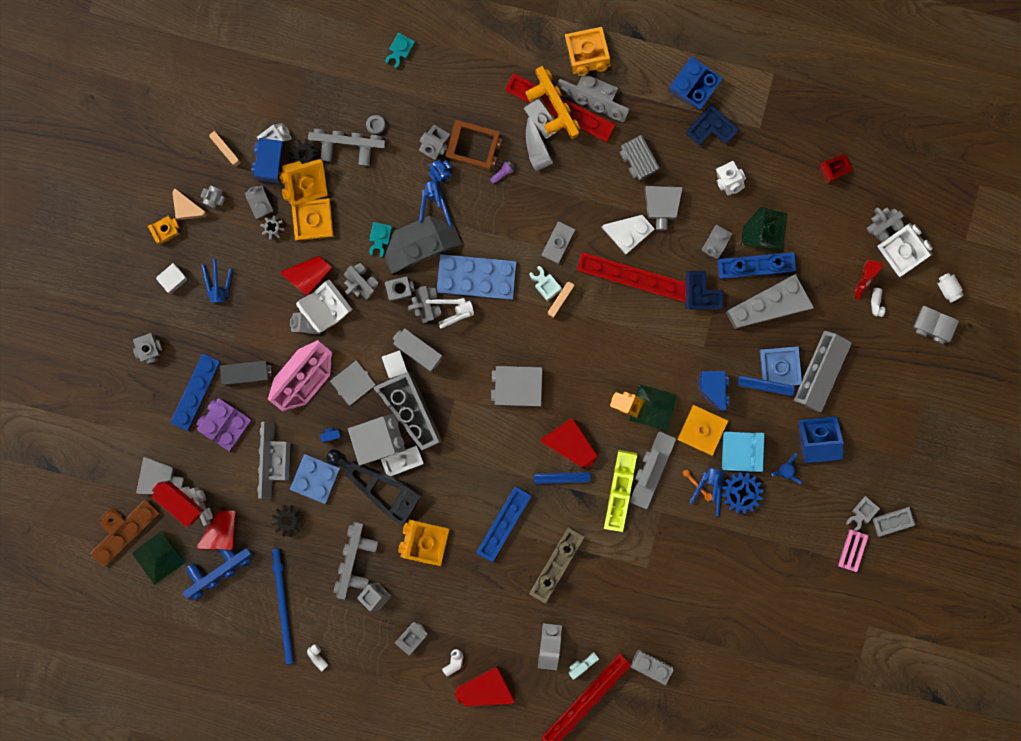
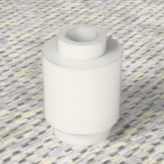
M947 273L939 278L940 282L937 284L950 303L964 295L962 293L963 289L954 274L950 276Z

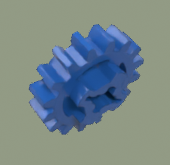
M739 472L737 478L732 474L731 481L725 480L728 485L722 486L725 493L721 494V496L726 497L723 503H729L728 509L735 508V513H738L740 509H742L743 514H746V509L753 512L752 506L759 507L757 500L763 499L759 496V493H762L763 490L758 489L761 483L754 482L756 480L755 476L750 479L749 473H746L743 477L742 473ZM742 480L739 486L732 487L736 481ZM749 483L753 486L755 493L750 491ZM744 487V492H746L747 495L742 496L741 499L740 494H737L738 490H742V488ZM729 493L734 495L735 503L731 500ZM752 499L750 504L743 506L744 501Z

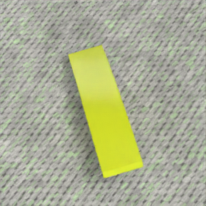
M618 450L604 529L623 532L637 453Z

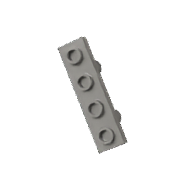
M314 129V132H309L308 140L320 141L322 143V161H332L333 144L342 143L358 145L360 147L358 164L369 166L371 149L373 147H386V140H382V136L371 135L370 138H363V134L360 133L344 136L342 131H333L332 134H326L324 129Z
M353 522V525H349L347 536L350 538L348 544L344 545L343 555H345L344 563L339 565L338 574L341 575L339 582H335L333 591L339 599L345 600L349 586L365 589L368 585L369 579L354 576L351 573L356 551L362 549L375 552L378 541L361 537L362 523Z

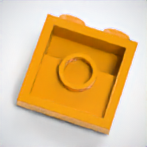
M602 27L565 34L573 74L578 73V75L583 76L591 70L602 72L607 67H610V56Z
M321 159L304 164L298 161L282 166V172H279L280 180L285 185V188L282 189V195L284 200H287L292 206L328 196Z
M409 519V522L405 523L403 527L405 539L399 545L400 557L441 566L449 528Z

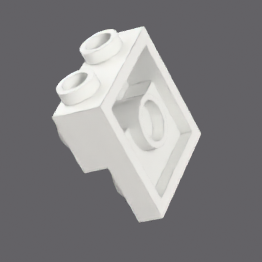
M909 223L877 246L899 277L933 254L931 252L933 249L932 245L928 240L923 241L920 237L922 232L916 224L912 225Z

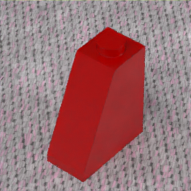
M572 418L540 439L542 444L580 467L586 466L588 468L596 463L595 458L598 456Z
M497 666L457 686V692L454 693L458 703H463L464 706L512 704L515 702Z

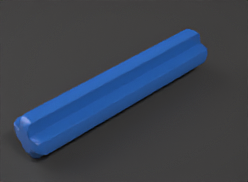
M739 376L738 385L742 387L793 396L795 386L746 376Z
M590 472L534 474L535 484L590 482L591 480Z

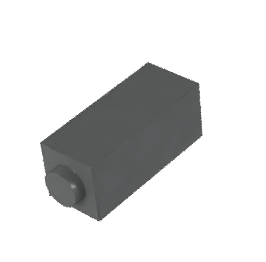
M268 361L220 365L222 385L270 381L269 376H272V366L268 365Z

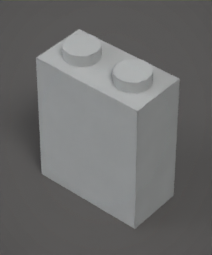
M405 328L403 331L399 330L393 337L395 347L431 373L443 359L441 354Z
M496 366V370H492V382H495V390L491 389V401H495V405L541 407L542 368Z
M394 414L348 428L359 465L406 451L404 440L399 431L398 421Z

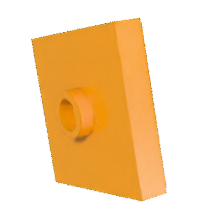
M330 198L311 200L292 206L296 241L334 237Z
M693 405L677 440L713 456L728 420Z

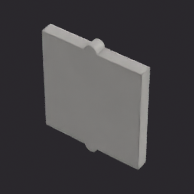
M357 361L353 362L330 381L337 389L338 395H341L349 406L376 386L368 376V371H364Z

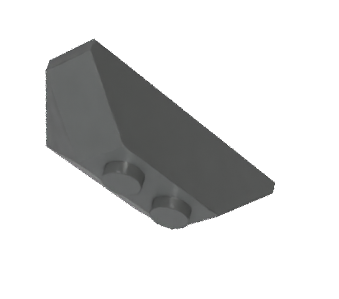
M427 216L423 218L422 223L418 220L394 231L385 254V259L391 273L394 274L460 246L462 242L455 226L449 227L448 223Z

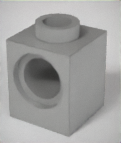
M407 276L385 282L390 302L412 297L411 292L415 291L412 280L408 281ZM398 284H404L406 290L404 293L398 294L395 292V287Z
M379 583L368 584L357 599L371 612L380 610L391 595Z

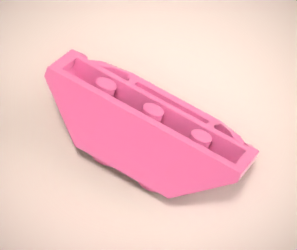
M318 340L298 349L273 379L268 400L281 411L306 405L330 376L332 352Z

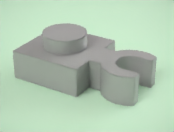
M865 496L852 510L856 516L850 517L846 524L848 525L851 521H855L857 526L854 531L856 532L861 528L862 521L867 524L880 508Z

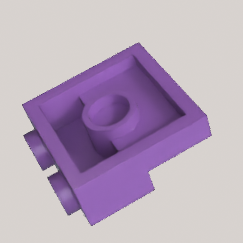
M218 398L217 401L213 399L207 408L210 411L206 417L202 415L196 425L199 427L197 430L230 452L252 420L222 399Z

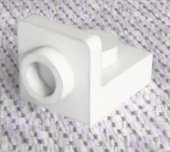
M282 123L272 125L257 136L258 140L259 138L280 140L283 143L292 139L288 128Z

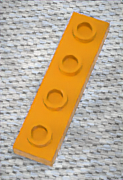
M543 66L537 68L535 74L540 84L526 91L525 94L530 102L544 94L548 95L554 106L558 118L543 125L545 131L550 135L564 128L571 139L579 136L578 130H580V127L575 119H571L569 115L571 110L567 103L563 104L560 97L562 94L557 86L554 87L550 81L553 78L549 70H544Z

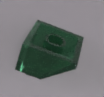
M760 207L743 226L741 245L751 248L783 251L787 213Z
M639 384L636 396L645 401L638 417L630 416L629 421L667 431L676 394Z
M164 531L156 534L132 553L154 585L186 563Z

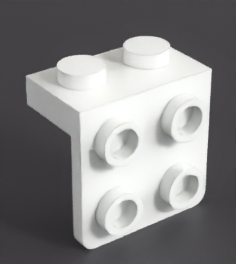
M330 280L324 282L315 292L296 303L300 312L304 314L318 333L340 322L353 310Z
M189 487L181 488V491L188 497L193 498L194 502L205 510L200 516L203 526L211 524L210 519H213L210 508L205 506L206 496L204 491L199 490V487L192 489Z

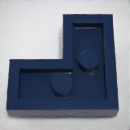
M710 105L685 134L700 146L712 132L726 145L739 129L716 108Z
M686 271L685 309H723V290H706V271Z

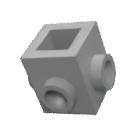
M433 125L429 132H425L421 137L420 142L422 145L419 151L436 160L439 154L443 155L447 150L448 145L446 142L450 134Z
M149 333L133 339L135 345L133 352L136 359L150 364L157 361V357L161 356L160 351L163 349L159 339L156 340L154 334Z

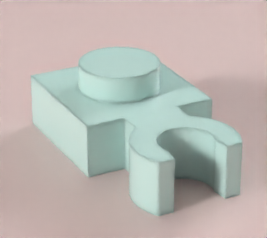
M538 266L537 269L540 275L534 276L530 272V278L538 282L535 288L548 302L562 291V288L550 274L545 277L544 270Z
M593 652L584 661H576L569 667L571 669L568 672L574 680L599 660V658Z

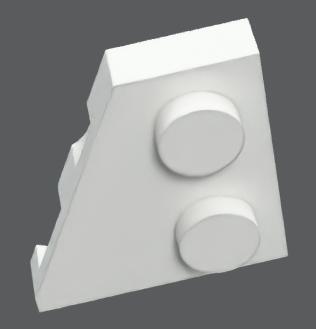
M643 215L612 222L601 227L625 255L654 231L652 225Z

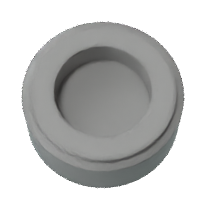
M378 115L369 117L366 122L367 130L373 135L381 134L385 130L384 119Z

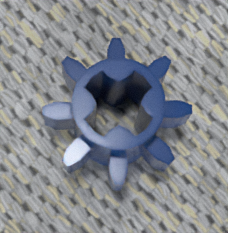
M440 159L436 160L429 167L431 171L428 174L433 181L444 183L452 176L450 172L453 169L447 160L444 162Z

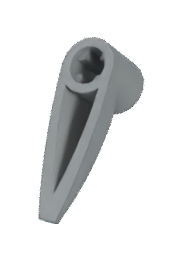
M528 117L526 144L529 159L537 172L554 162L539 129L531 118Z

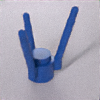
M438 181L427 182L425 190H422L419 222H423L426 198L428 197L429 200H436L438 208H441L442 205L448 226L452 227L440 183Z
M214 258V287L210 286L205 265L202 264L201 266L207 288V298H210V302H225V297H229L233 269H229L225 289L223 290V287H218L217 261Z
M795 453L787 461V464L781 465L778 471L772 473V476L780 475L784 479H791L801 485L802 481L794 476L795 469L792 466L798 454Z
M709 468L708 473L703 472L702 479L689 503L693 504L707 480L708 485L714 486L712 502L716 501L715 515L719 517L724 472Z

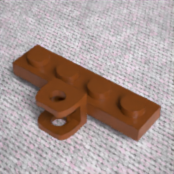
M146 499L125 519L117 510L109 508L100 517L102 527L109 534L90 552V555L105 567L159 514V511Z

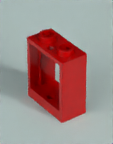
M170 480L158 482L152 489L154 493L151 497L186 527L192 526L205 511Z

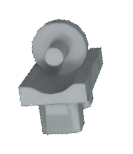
M877 207L874 209L876 215L871 218L874 223L866 229L882 242L889 237L886 228L891 226L894 231H898L904 227L901 219L903 214L896 209L889 211L888 208H885L881 211Z
M361 263L354 267L350 266L344 273V276L348 279L344 282L348 287L345 293L349 295L353 292L356 297L361 294L367 300L371 297L379 283L373 277L367 281L361 277L366 273V269Z
M426 286L416 289V297L411 298L413 305L408 306V310H414L416 316L421 315L423 323L430 322L440 316L441 310L439 305L431 307L430 304L426 303V300L437 298L436 289L426 288Z

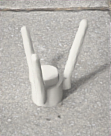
M464 298L458 300H426L427 304H458L455 307L456 315L438 323L440 328L474 315L471 302H465Z

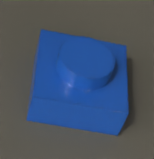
M334 427L323 430L324 434L320 435L321 442L342 438L340 430H335Z

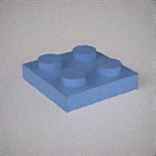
M799 346L760 350L762 380L793 386L801 384Z
M304 454L290 490L326 504L340 468Z

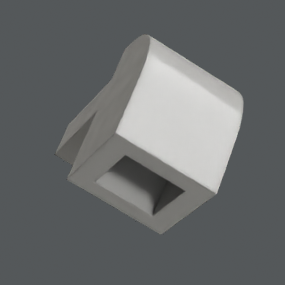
M543 623L538 668L557 671L561 644V625Z

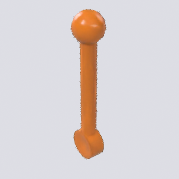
M684 470L683 476L688 477L698 487L699 484L690 475V471ZM701 488L700 491L704 495L705 500H712V495Z

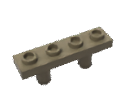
M570 528L566 529L532 587L530 595L546 604L583 541L584 536Z

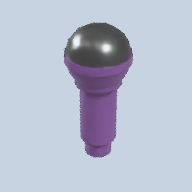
M512 161L504 162L502 169L493 175L490 181L494 184L506 174L513 173L516 168L515 164Z

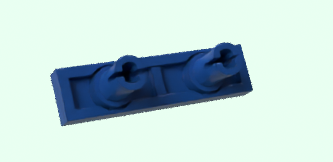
M794 252L717 260L719 279L796 272Z
M247 548L238 554H235L233 550H219L226 561L207 576L202 575L195 563L189 565L185 570L194 584L182 593L188 600L193 599L195 601L204 595L203 592L205 590L215 588L220 584L219 581L224 577L229 578L235 574V570L238 567L248 565L251 562L250 559L254 557L252 552Z

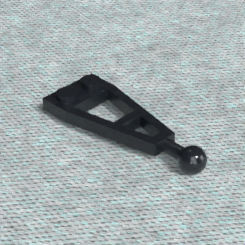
M330 450L326 455L328 463L332 465L338 464L347 470L345 476L385 515L401 526L405 525L423 495L421 492L401 480L364 464L359 465L357 461H353L350 464L341 457V453L338 450ZM355 470L372 477L368 485L354 473ZM378 480L402 490L392 508L373 491Z

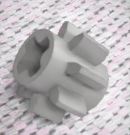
M210 186L208 190L204 188L200 195L204 199L202 203L216 209L217 205L222 206L225 200L222 196L223 191L213 186Z
M273 216L272 220L265 218V225L260 224L262 228H265L262 235L269 234L270 240H272L273 236L280 238V231H285L283 228H280L283 221L276 222V216ZM270 224H273L274 226L277 225L275 227V232L271 230L268 231L270 229Z

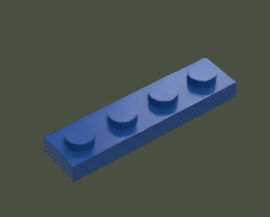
M202 353L172 417L171 424L189 431L219 367L220 361Z
M514 487L478 548L477 554L493 563L531 495Z

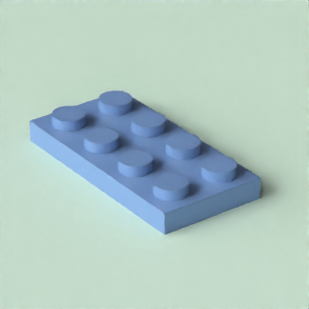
M440 254L437 293L513 300L516 261Z

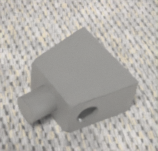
M645 186L644 193L648 219H656V230H668V220H675L677 217L682 187Z
M143 457L136 493L153 494L152 489L158 482L168 480L181 489L183 488L184 478L174 476V467L151 458Z

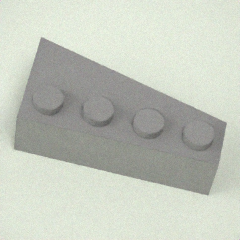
M795 274L733 307L726 314L734 329L808 311L814 307Z
M406 372L373 387L421 450L428 449L442 442L412 372Z

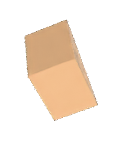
M176 189L173 190L175 216L178 221L207 216L205 211Z

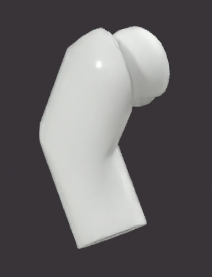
M880 288L873 289L871 298L872 313L876 317H883L886 310L885 307L880 306L883 292Z
M314 644L308 648L307 654L322 672L328 664L319 655L321 652L320 647Z
M458 649L451 652L450 664L442 669L446 677L462 668L464 656Z

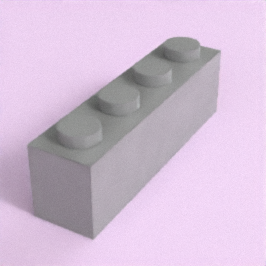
M824 331L793 401L821 413L852 342L835 333Z

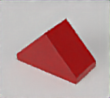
M846 154L827 160L819 166L827 184L853 171Z

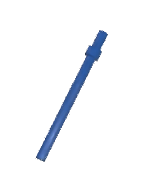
M280 548L272 549L274 563L272 571L273 573L275 572L286 664H293L282 573L284 565L281 563Z

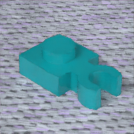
M398 32L389 48L393 54L387 56L386 64L394 59L396 60L394 68L397 69L400 66V58L406 59L415 41Z
M373 222L369 241L374 242V245L369 250L370 255H373L375 249H379L380 257L384 256L382 246L383 244H389L392 226Z

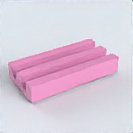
M849 530L838 563L839 567L854 572L858 571L868 535ZM852 535H855L856 537L850 552V556L847 565H845L844 561L851 542ZM861 537L862 541L859 547V551L854 566L852 567L851 564L855 555L859 539Z

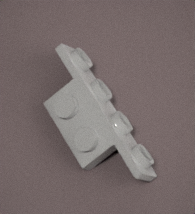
M587 74L581 77L577 86L562 79H559L557 87L562 94L561 97L609 116L614 120L625 121L629 108L613 102L618 90L617 87Z
M261 422L260 465L258 468L259 485L257 488L259 499H272L273 480L289 481L290 442L274 441V422Z
M658 432L650 452L646 451L643 462H645L643 470L639 469L635 479L638 482L630 498V503L645 509L648 508L676 438Z

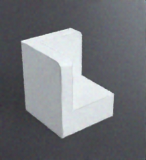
M174 263L156 277L169 294H172L188 280Z
M400 351L382 357L389 378L407 372Z

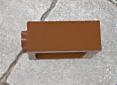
M455 120L445 157L447 160L490 171L491 166L495 167L497 156L494 155L496 148L500 149L502 138L499 137L500 132ZM462 128L493 137L487 162L455 154Z

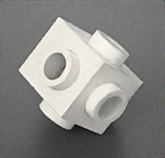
M734 161L716 169L717 184L720 190H725L728 196L738 193L745 188V174L742 169L738 170Z

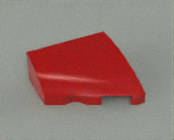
M317 256L283 270L280 274L308 296L333 268Z
M872 260L865 261L862 277L857 283L854 299L859 300L881 270L883 263Z
M218 511L197 545V549L233 550L237 512Z

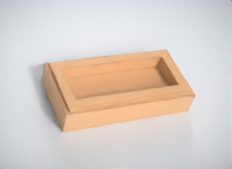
M213 131L209 137L233 166H238L241 162L218 134Z
M571 282L566 283L548 311V316L551 318L555 317L573 289L574 284Z

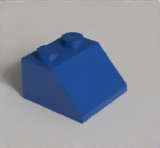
M837 416L799 420L801 451L804 463L843 459V439Z

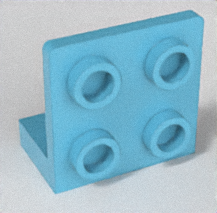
M724 432L722 470L763 472L764 433Z

